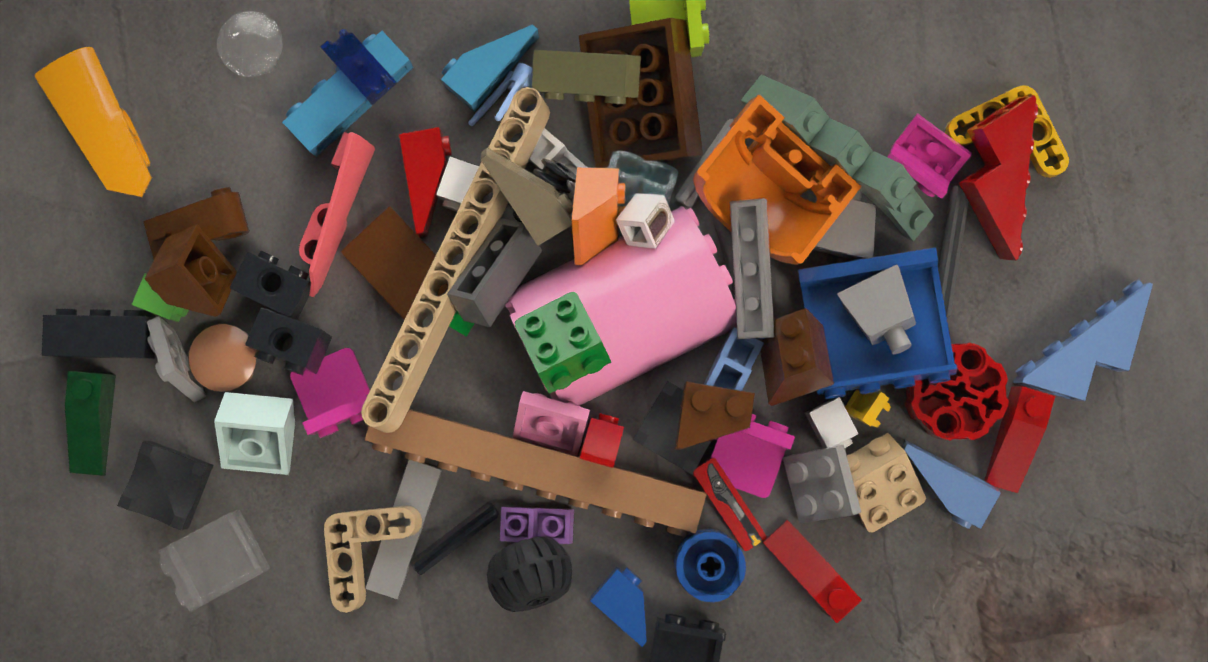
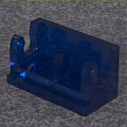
M342 29L339 31L340 37L334 43L326 41L320 47L366 100L373 105L393 88L397 82L352 32L348 33L346 29Z

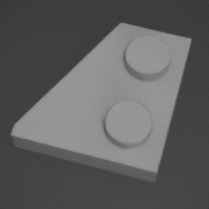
M160 316L147 321L150 336L147 339L151 349L157 356L158 363L155 364L160 378L164 382L169 381L194 403L205 398L206 394L203 387H199L189 377L188 371L191 370L189 358L183 349L176 331Z

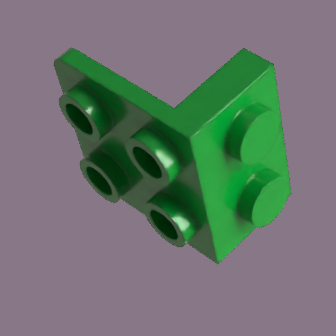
M569 292L515 321V327L549 394L556 390L565 389L572 382L588 374H594L604 366L612 363L576 292Z

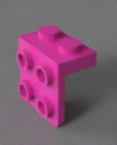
M917 113L894 142L887 157L901 163L911 177L919 182L917 187L930 197L937 195L943 198L947 194L950 181L970 158L972 153Z
M344 348L325 356L317 374L305 370L303 376L291 372L290 378L308 418L307 421L302 422L307 435L318 434L319 438H323L339 431L337 425L350 420L351 425L363 421L361 411L370 388L357 357L351 348Z
M752 414L750 428L717 438L710 459H717L736 489L761 498H767L773 488L786 449L791 450L795 436L787 434L789 427L769 421L768 426L756 423V415Z

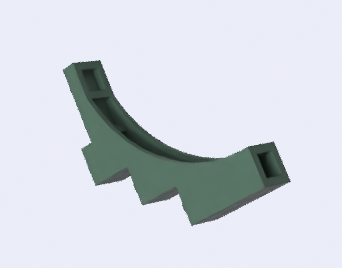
M762 74L743 96L741 102L745 106L757 95L763 97L785 117L782 121L785 126L830 166L837 164L862 187L859 190L890 218L905 238L914 242L934 217L933 213L913 188L916 182L901 163L873 151L857 130L829 118L815 98Z

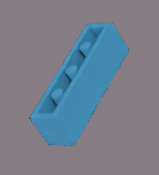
M383 31L377 35L372 34L368 36L360 45L361 50L352 58L346 57L337 65L336 73L327 81L323 79L318 82L311 90L312 95L305 102H298L287 111V118L282 123L315 157L321 154L414 68L408 57Z

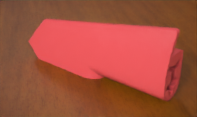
M353 132L349 134L343 133L331 165L338 170V175L330 202L316 207L300 242L299 254L303 261L310 265L311 286L309 296L315 297L324 283L346 230L347 216L375 151V147ZM326 215L322 226V218ZM317 244L313 259H311L309 250L311 246Z

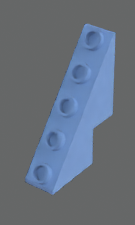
M1138 279L1122 290L1124 293L1122 298L1116 302L1113 299L1109 300L1095 311L1098 314L1097 317L1089 323L1083 320L1069 330L1071 336L1062 343L1057 340L1047 346L1042 351L1045 356L1036 363L1031 360L1015 371L1018 376L1014 379L1013 383L1069 400L1085 401L1095 365L1116 372L1129 371L1153 283L1143 284Z

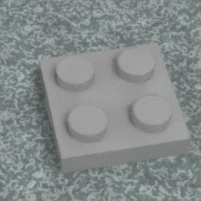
M844 445L783 457L799 523L846 517L861 513Z

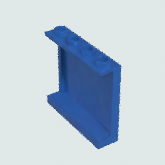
M936 247L798 270L804 308H807L824 327L834 381L833 385L817 390L818 395L825 394L826 399L846 396L845 391L859 389L860 394L880 391V386L894 384L896 389L915 386V380L929 379V383H941L951 380L950 375H956L957 365L954 363L938 271ZM895 265H898L916 321L915 326L905 330L912 346L898 354H892L886 340L872 345L843 307L837 294Z

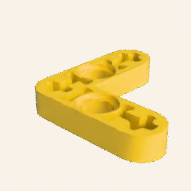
M1018 86L956 116L946 126L945 134L960 145L967 146L973 143L968 132L965 134L967 139L963 135L956 136L954 131L958 128L957 123L961 127L973 121L977 124L984 119L983 112L986 108L999 110L1016 99L1018 95L1019 97L1035 95L1038 114L1034 123L1042 125L1045 130V136L1040 141L1034 140V149L1030 159L1036 171L1047 178L1063 173L1069 164L1068 154L1038 94L1029 86ZM1050 141L1052 146L1046 148V151L1043 149L1038 153L1036 148ZM1048 155L1058 158L1059 162L1055 164V169L1053 166L1046 167L1044 161L1048 159Z

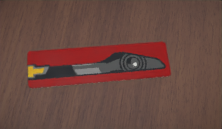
M716 458L708 460L694 470V476L744 551L750 550L767 538V535Z

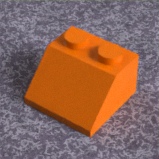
M577 167L572 211L575 265H583L618 241L619 226L616 219L626 207L620 206V204H625L626 185L625 183H619V169Z

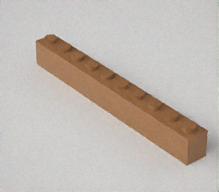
M387 407L379 412L378 422L386 418ZM412 409L408 410L402 424L394 432L385 433L368 426L365 441L373 443L372 449L392 454L393 449L406 452L404 458L424 463L425 458L439 461L437 467L444 470L457 472L458 467L471 470L470 477L490 482V478L493 476L503 479V486L522 491L525 485L537 489L535 495L555 500L556 495L570 498L568 504L588 509L589 504L602 507V514L620 519L622 513L635 516L634 523L651 528L654 527L655 522L668 526L667 532L683 537L687 536V532L696 534L707 494L704 491L615 466L613 468L579 459V456Z

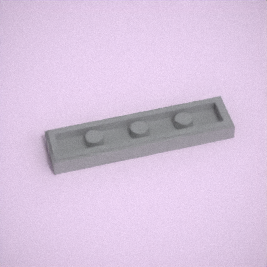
M767 199L730 201L735 300L737 307L738 339L774 337Z
M408 461L393 507L412 506L416 508L421 514L422 526L419 532L413 536L381 540L365 589L399 599L442 469L425 463ZM405 517L390 520V527L403 525L406 528V526L411 525V521Z

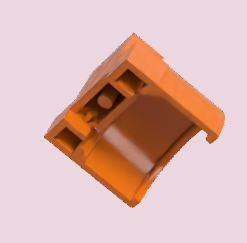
M757 95L729 125L731 129L695 172L693 178L694 187L707 209L730 232H732L730 201L767 199L770 257L784 263L801 264L862 186L837 164L830 166L782 123L785 118L763 97ZM751 138V139H753L754 141H753L752 144L747 148V145H746V143H745V139ZM808 189H811L817 198L816 203L800 196Z

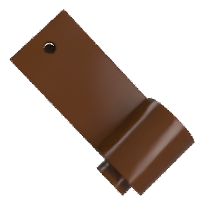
M230 187L216 189L211 192L212 197L143 221L153 260L156 258L165 238L196 224L200 226L211 241L229 240L248 234L249 228L239 192H232Z

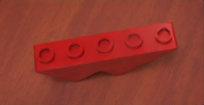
M1035 95L1017 97L967 130L985 166L960 181L959 185L998 257L1003 260L1016 261L1023 250L1021 233L1022 224L1027 215L1025 197L1026 189L1031 179L1029 162L1030 155L1034 149L1033 126L1038 114Z

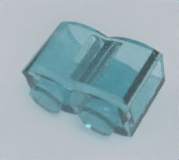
M613 151L608 168L619 169V183H625L626 185L625 204H628L636 193L664 195L669 204L679 172L674 167L658 161H645L640 156L626 151Z

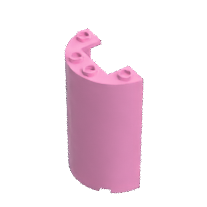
M681 206L671 211L675 222L656 249L629 246L622 235L618 237V241L583 265H575L573 259L517 287L505 305L511 314L510 317L514 326L518 318L569 292H576L612 362L604 366L600 371L588 374L572 382L567 388L550 393L553 400L575 403L580 406L728 333L733 327L737 328L736 300L733 299L728 285L733 283L732 278L725 265L718 266L713 254L717 253V248L709 234L703 236L698 228L700 224L692 208L686 210Z

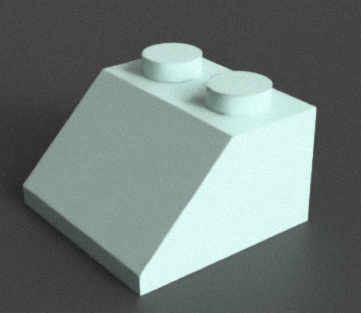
M225 392L214 421L221 468L289 475L295 429L293 399Z

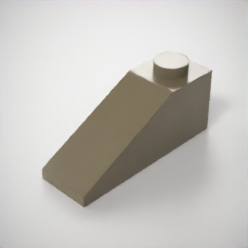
M486 148L481 151V161L538 246L572 226L573 204L565 193L559 195L554 186L493 150Z

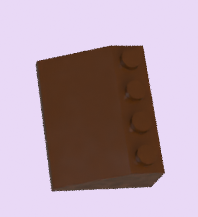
M666 18L579 35L581 52L641 56L638 98L626 97V104L605 103V96L595 95V102H587L596 168H611L703 155L687 20Z

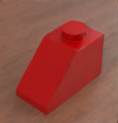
M602 413L599 414L598 419L591 418L579 459L611 468L614 467L624 430L623 426L618 425L619 418Z

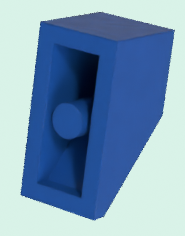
M616 567L591 595L590 602L643 647L647 639L643 589L639 586L642 580L628 567L624 571Z

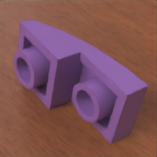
M501 507L500 541L519 542L534 537H550L559 544L573 543L574 509Z

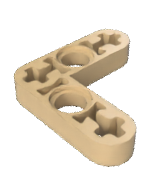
M398 506L347 511L333 514L327 518L324 524L329 586L331 601L337 610L347 613L359 609L366 600L361 542L401 539L415 535L422 526V517L416 508L412 506ZM370 515L377 517L380 522V530L376 535L369 533L366 528V520ZM405 517L411 521V525L406 526V528L403 525L390 527V520ZM340 523L347 525V531L343 533L337 531L336 525ZM349 542L350 546L337 548V543ZM342 552L347 553L352 559V567L349 571H344L339 567L338 558ZM353 576L352 581L341 582L340 578ZM346 591L353 593L354 599L351 601L344 599L343 593Z

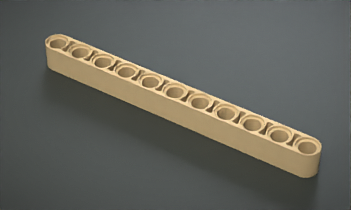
M526 87L516 92L489 146V149L525 169L550 116L549 107L536 89ZM537 104L533 111L525 112L528 106ZM523 133L520 140L511 143V139L516 134ZM481 162L362 407L361 413L364 422L381 432H394L402 424L457 310L447 293L501 219L508 204V200L483 162ZM488 193H493L492 199L482 204L484 196ZM478 223L476 231L472 234H467L468 228L472 224ZM463 253L461 262L457 265H452L455 256ZM444 284H448L446 293L438 296L439 288ZM433 314L432 323L423 328L424 319L428 315ZM418 345L417 354L413 358L408 359L409 350L413 346ZM402 376V385L397 390H393L394 381ZM387 407L386 418L378 422L379 412Z

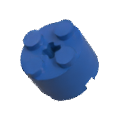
M701 529L697 530L696 534H689L681 541L675 554L674 566L678 580L682 587L698 600L704 602L725 600L737 590L744 580L746 562L743 552L731 537L719 530ZM707 557H712L714 562L718 563V566L712 567L711 573H707L706 569L701 567V563H705Z

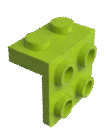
M629 0L631 25L666 18L687 20L691 57L702 56L704 44H709L708 23L702 24L701 11L706 10V0Z

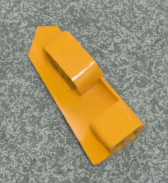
M84 47L74 50L35 73L37 82L105 188L109 191L143 197L152 179L147 168L150 166V160L130 117L124 109L120 108L94 48Z

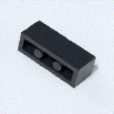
M56 309V315H43L42 356L155 359V353L147 339L150 336L147 321L153 318L145 317V311L124 310L123 316H111V310L90 309V315L88 316L77 315V309Z

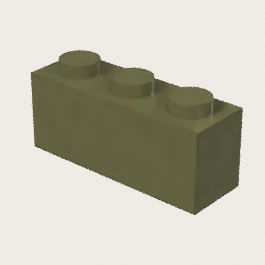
M534 50L532 88L539 92H544V99L564 100V93L575 94L574 101L595 102V95L605 96V103L626 104V97L638 98L641 56Z

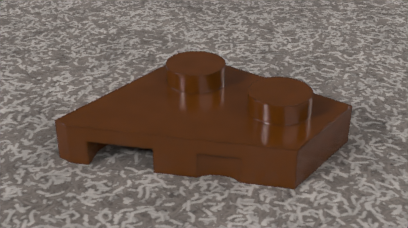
M686 381L683 388L675 450H682L750 428L755 393Z

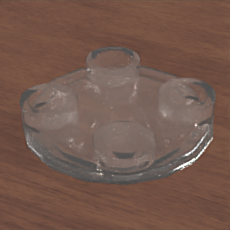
M255 11L240 12L229 18L221 27L217 38L218 55L225 67L235 74L252 77L271 73L277 68L278 60L283 50L282 33L276 22L267 15Z

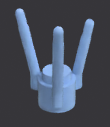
M518 63L514 72H508L505 80L477 110L468 124L474 126L508 88L510 92L495 116V120L500 121L507 112L516 92L522 88H532L533 68L526 64ZM535 104L528 106L525 112L533 111Z

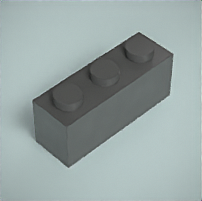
M501 218L447 293L464 321L491 327L542 252V249L536 244L522 222Z

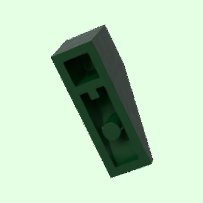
M68 371L65 417L70 473L106 476L116 375Z

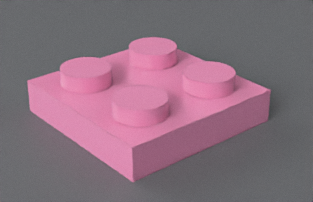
M523 391L519 402L513 438L578 456L590 410L582 408L575 403H564L547 398L543 394H532Z

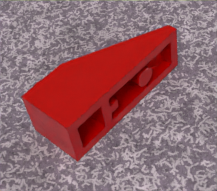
M439 127L399 134L415 230L420 238L427 237L438 202L436 194L448 163L447 156L452 155L449 135L443 136Z
M1024 386L1011 387L1008 396L1009 404L1000 424L985 482L1007 491L1019 492L1046 431L1056 396Z
M788 520L762 542L834 622L838 623L862 601L846 581Z

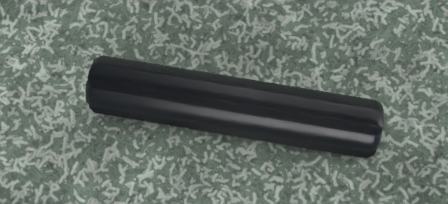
M487 502L413 558L410 562L413 569L419 575H423L499 516L494 505Z

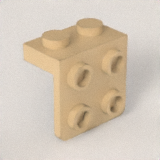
M889 433L875 438L866 446L847 455L861 513L858 514L868 532L877 531L925 502L926 496L907 453Z

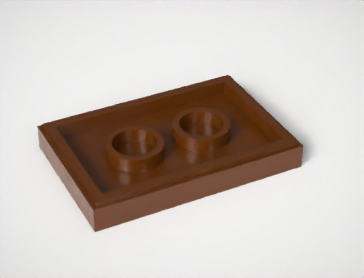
M391 206L382 212L341 251L404 320L436 257V254ZM444 284L439 288L438 296L446 293L448 284Z

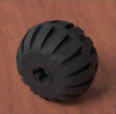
M534 537L508 545L491 558L487 570V582L490 593L502 608L511 612L528 611L556 601L569 591L573 577L572 563L568 553L555 539L550 537Z

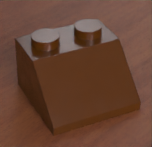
M196 224L165 238L144 279L166 304L216 317L222 313L232 290L230 286L237 271L200 226Z
M807 308L775 319L774 337L764 338L762 340L764 344L760 350L768 404L774 406L833 385L834 381L823 325Z

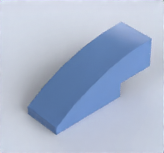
M733 327L729 331L704 385L742 391L764 343L756 338L738 339L737 328Z

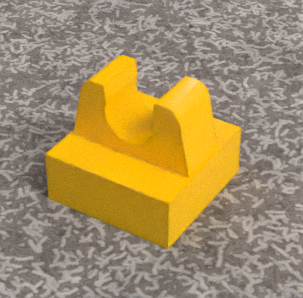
M856 389L845 409L851 417L870 427H879L881 423L876 420L882 409L889 412L891 406L887 402L889 397L881 391L860 394L859 389Z

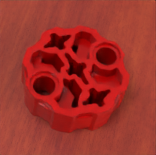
M970 342L951 344L954 363L957 365L956 375H950L951 380L930 383L929 385H922L921 380H915V386L906 388L907 399L904 404L910 418L916 420L926 430L928 435L948 441L953 439L975 440L988 434L989 428L998 419L1004 417L1009 404V400L1006 397L1008 377L1002 364L995 362L987 354L985 348ZM965 351H969L974 356V365L970 369H966L961 362V356ZM982 384H988V387H984L980 390H976L970 387V385L980 387ZM942 386H957L958 391L969 397H954L953 392ZM932 393H936L942 396L941 399L936 398L934 396H931L930 398L924 401L922 399V397L928 396ZM989 398V403L993 404L992 410H986V406L982 404L983 399ZM959 406H969L970 411ZM942 414L947 415L951 422L950 428L944 433L937 427V419Z

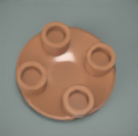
M227 324L214 325L199 333L189 351V366L195 379L204 387L220 392L237 389L248 382L253 376L256 365V358L254 357L256 351L245 345L249 335L245 331Z

